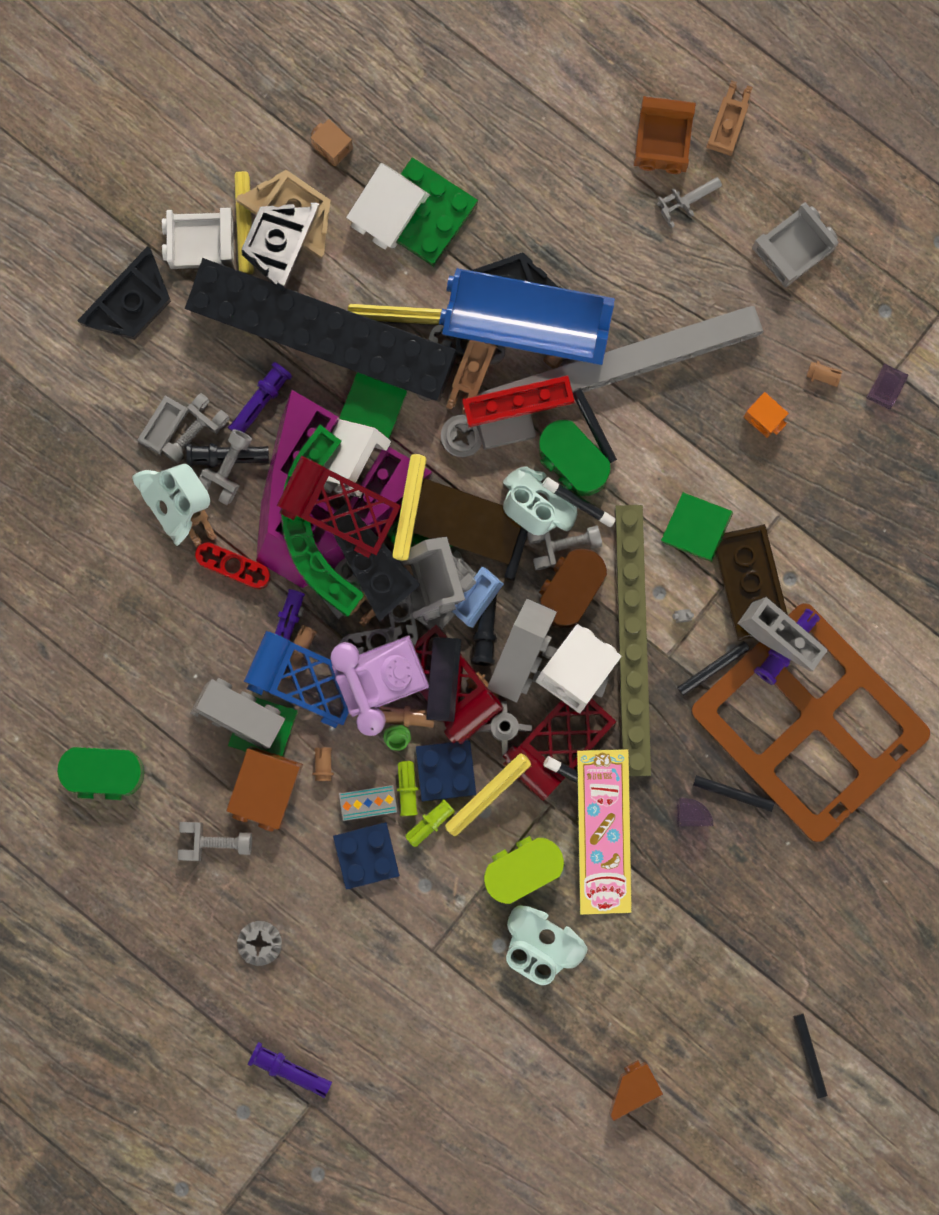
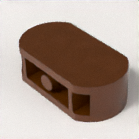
M589 549L573 550L569 552L566 559L561 556L553 571L557 572L552 581L547 579L539 591V594L543 595L540 605L557 612L551 624L554 627L564 629L576 626L607 576L605 562L596 552Z

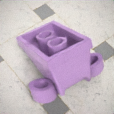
M409 635L362 654H359L356 646L352 643L343 642L338 644L331 653L330 658L335 679L338 682L349 713L352 717L358 715L356 721L357 728L364 735H377L385 726V715L377 707L429 688V683Z

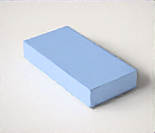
M481 567L474 577L477 583L470 590L463 592L465 600L456 604V609L452 611L467 626L472 628L504 585L484 567Z

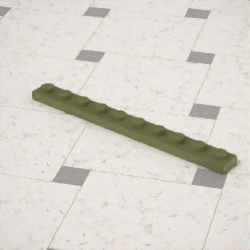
M616 505L615 527L619 654L621 655L619 664L622 750H628L629 777L651 776L643 505Z

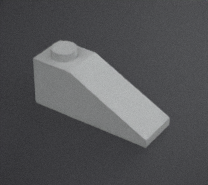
M767 597L752 602L738 622L741 627L758 641L810 672L814 671L827 652V649Z

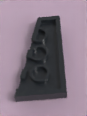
M347 503L338 509L333 516L348 512ZM354 512L358 528L367 526L357 513ZM350 514L335 519L339 531L347 533L355 530ZM332 520L327 521V524L334 528ZM370 528L360 531L363 543L374 548L378 540L375 533ZM354 533V534L349 535V536H351V537H353V538L359 540V539H358V536H357V533ZM334 535L379 621L420 586L419 582L401 562L393 558L392 552L384 543H382L377 555L371 553L368 558L354 551L356 545Z

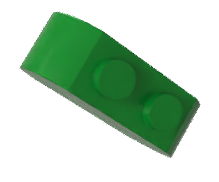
M557 420L550 423L543 430L539 441L541 464L549 472L553 470L560 477L558 482L578 496H591L598 493L608 480L610 474L609 460L573 421Z
M72 747L62 755L57 768L58 778L65 789L77 793V798L94 799V794H105V800H121L122 795L130 796L140 788L145 775L141 759L129 750Z

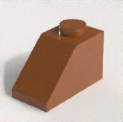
M639 1060L624 1067L625 1073L619 1077L609 1111L613 1121L663 1095L646 1062L640 1064Z

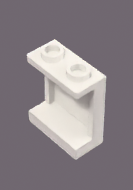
M381 163L346 218L353 222L351 227L363 235L367 231L374 236L372 241L385 250L387 246L395 248L397 246V239L421 203L426 202L430 194L389 166Z
M220 208V213L174 214L172 210L166 211L167 218L162 219L163 235H167V244L162 245L163 260H167L170 269L199 268L202 258L227 267H234V221L231 208Z
M339 419L332 434L342 442L323 467L356 483L373 449L377 448L387 451L391 441L376 428ZM329 476L324 485L325 492L331 493L334 490L337 494L342 493L340 482ZM344 484L346 491L354 489ZM355 491L347 495L348 498L350 495L360 498L363 493Z
M577 624L535 682L578 713H581L617 664L621 655L617 653L613 646L603 643L596 638L591 630L585 627L582 628Z

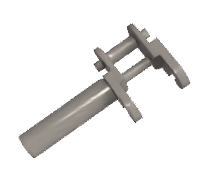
M716 177L684 195L682 198L679 196L680 192L674 188L671 189L672 194L663 199L660 196L657 197V205L661 206V214L670 228L675 227L674 222L670 220L671 216L669 213L680 207L684 208L689 217L694 216L693 211H690V204L720 188L722 183ZM675 198L677 204L668 208L666 203Z

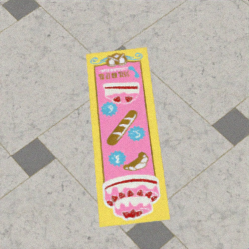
M628 750L577 751L580 915L631 913Z

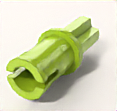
M401 761L398 763L399 788L397 789V792H400V816L418 815L416 803L418 787H415L413 761Z
M443 799L427 816L422 815L423 819L405 835V838L412 846L417 847L434 830L438 831L437 828L455 813L454 809Z

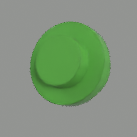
M392 725L384 731L383 739L390 749L399 751L407 747L411 740V733L403 725Z

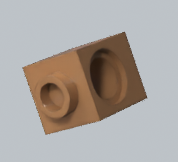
M330 119L324 124H318L311 133L312 147L334 167L353 149L352 139Z

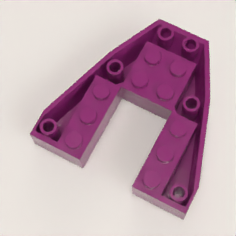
M292 390L280 419L261 500L256 561L299 587L304 588L308 584L296 569L289 555L282 531L281 514L279 513L281 508L277 504L283 494L289 470L305 443L319 425H322L332 433L339 417ZM388 447L387 451L381 450L362 481L361 486L402 505L410 458L391 447ZM425 468L423 479L432 480V471ZM364 493L360 498L353 496L350 501L353 510L368 505ZM369 496L371 504L378 502V500ZM322 502L314 505L310 516L319 521L329 518L330 514L326 503ZM384 503L372 506L377 522L388 519L393 509ZM331 507L332 513L334 514L337 510ZM400 507V509H399V511H398V513H397V515H396L394 521H396V520L399 518V516H400V511H401V507ZM369 508L356 512L367 526L374 524ZM310 523L312 536L318 550H320L327 563L334 569L345 558L340 546L332 533ZM385 523L378 525L380 532L382 531ZM370 528L378 536L376 528Z

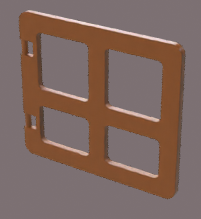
M803 603L798 605L788 616L797 622L805 609L813 611L807 622L815 614L819 616V622L815 624L810 633L845 669V674L820 698H814L784 667L775 678L776 683L774 685L800 711V717L761 754H756L718 715L717 709L755 673L754 669L760 667L769 656L768 651L771 648L759 642L692 706V715L811 841L821 842L929 740L930 729L810 604ZM858 688H863L902 728V734L877 758H872L833 717V712ZM813 731H819L858 773L857 777L817 815L813 814L774 773L775 767ZM901 744L906 752L895 761L890 753ZM840 802L846 810L834 819L829 812Z

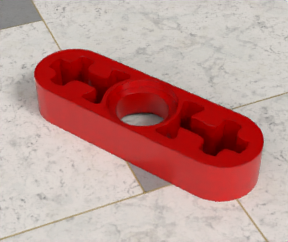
M203 543L196 549V560L203 568L257 590L264 589L270 583V572L263 564L212 543ZM209 549H212V554L220 559L222 553L226 555L222 558L220 568L218 569L216 568L218 565L217 561L209 559L207 562H204L205 558L201 555L202 552H208ZM230 559L240 561L241 568L237 573L232 574L226 571L225 566ZM246 564H250L248 570L253 573L262 570V575L265 577L264 581L259 580L257 583H253L254 578L248 574H245V579L240 578L245 573Z

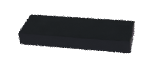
M433 637L426 720L454 722L461 639Z

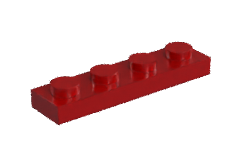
M568 375L462 399L468 428L566 406L575 402Z

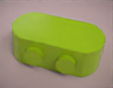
M528 836L517 842L516 846L518 849L509 854L504 849L491 857L493 862L487 866L484 874V884L489 895L498 902L511 904L560 877L564 867V859L561 850L554 842L546 838H536L532 841L531 837Z

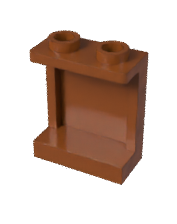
M643 96L634 166H639L640 169L645 171L662 169L670 174H680L687 171L696 103Z
M254 746L247 748L226 811L232 813V818L248 822L249 819L258 822V827L264 830L274 831V828L279 830L283 825V818L303 764Z

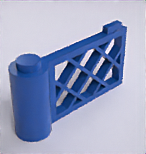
M268 631L265 632L244 682L248 684L246 689L262 695L263 691L320 715L322 716L320 722L336 728L338 724L344 725L349 710L335 679L331 660L292 643L279 635ZM294 650L302 653L307 665L293 670L290 663ZM309 657H311V658H313V659H315V660H317V661L311 663ZM324 663L328 665L331 676L318 681L313 666ZM286 667H288L289 672L284 674ZM309 669L314 683L300 688L295 673ZM291 675L296 690L287 694L278 691L277 688L281 679ZM333 680L338 694L325 699L320 684ZM316 687L320 701L312 705L307 704L302 692ZM298 694L300 700L292 696ZM340 697L343 709L340 716L337 717L330 714L326 703ZM322 705L324 711L316 707Z

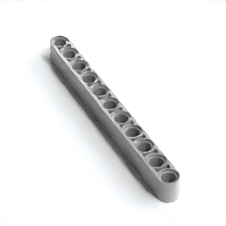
M749 306L605 352L603 365L577 361L487 390L480 395L567 375L569 376L572 391L581 387L584 393L754 338L764 331L755 306Z

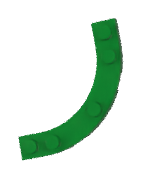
M319 425L295 458L289 470L284 489L301 456L324 466L342 441L322 425ZM281 514L285 544L296 569L305 582L321 598L348 617L365 594L341 577L327 563L315 544L310 522L296 516L295 520H292Z

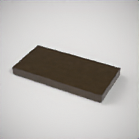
M423 479L413 533L429 539L447 537L450 546L509 564L521 525L505 513L503 505L428 479Z
M763 524L724 533L716 551V557L736 639L741 641L754 638L738 624L752 602L767 597L785 614L788 615L766 525Z

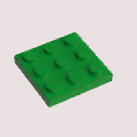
M412 157L400 175L430 195L425 203L419 205L396 243L434 267L478 204V200Z

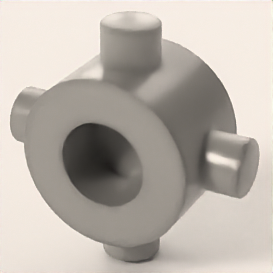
M690 609L678 610L672 615L676 623L689 622L694 618V614Z

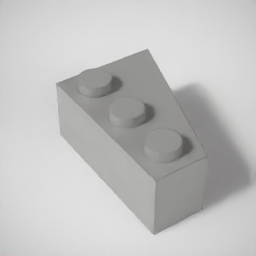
M526 599L487 687L490 691L515 702L518 701L521 693L527 694L533 681L528 678L530 672L536 674L542 658L537 656L540 651H546L551 637L547 633L557 613L556 611Z
M217 678L216 681L211 679L205 684L190 714L196 717L200 714L213 721V725L219 728L222 726L235 733L236 736L264 750L271 747L285 718L279 716L281 712L270 705L263 707L255 703L257 699L254 696L243 691L239 694L231 690L232 685L220 678Z

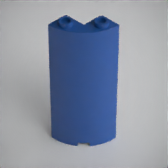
M459 268L456 269L454 276L449 275L446 291L451 292L450 301L447 309L441 310L439 325L444 326L443 335L603 365L615 298Z

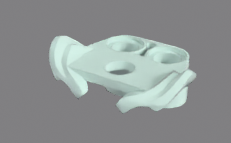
M181 464L161 472L144 470L132 476V480L141 492L146 504L151 508L163 526L164 531L172 538L174 544L178 546L189 534L192 527V515L205 510L210 505V497L207 490L193 469L187 464ZM161 500L167 506V514H164L160 509Z
M520 467L512 471L503 480L504 485L509 489L503 504L505 513L533 535H543L555 527L569 531L576 521L577 507L542 487L543 483L540 481L546 477L544 472L534 471L528 467ZM538 493L545 494L548 498V501L541 497Z
M519 905L512 910L507 923L512 939L506 955V961L512 969L536 984L547 985L554 980L555 975L563 968H574L582 962L587 954V946L570 927L566 926L563 930L546 920L548 918L547 913L529 906ZM544 929L553 931L555 941L551 944L542 943L539 938L540 932ZM516 949L523 950L527 954V959L523 961L517 960L513 955V951ZM545 964L550 967L551 973L549 975H541L537 971V966Z

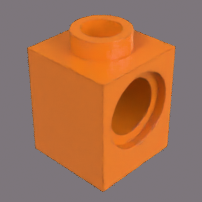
M764 392L746 411L744 418L768 438L772 433L778 435L787 425V422L784 420L789 413Z

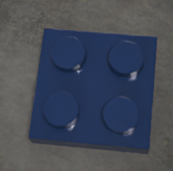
M470 740L462 744L450 742L416 746L422 802L476 796Z
M387 822L333 836L346 890L400 876Z

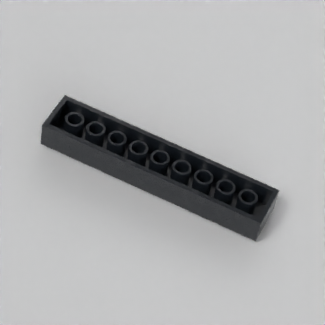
M205 258L201 260L185 309L437 402L441 401L458 351L296 291L287 288L281 291L271 282Z

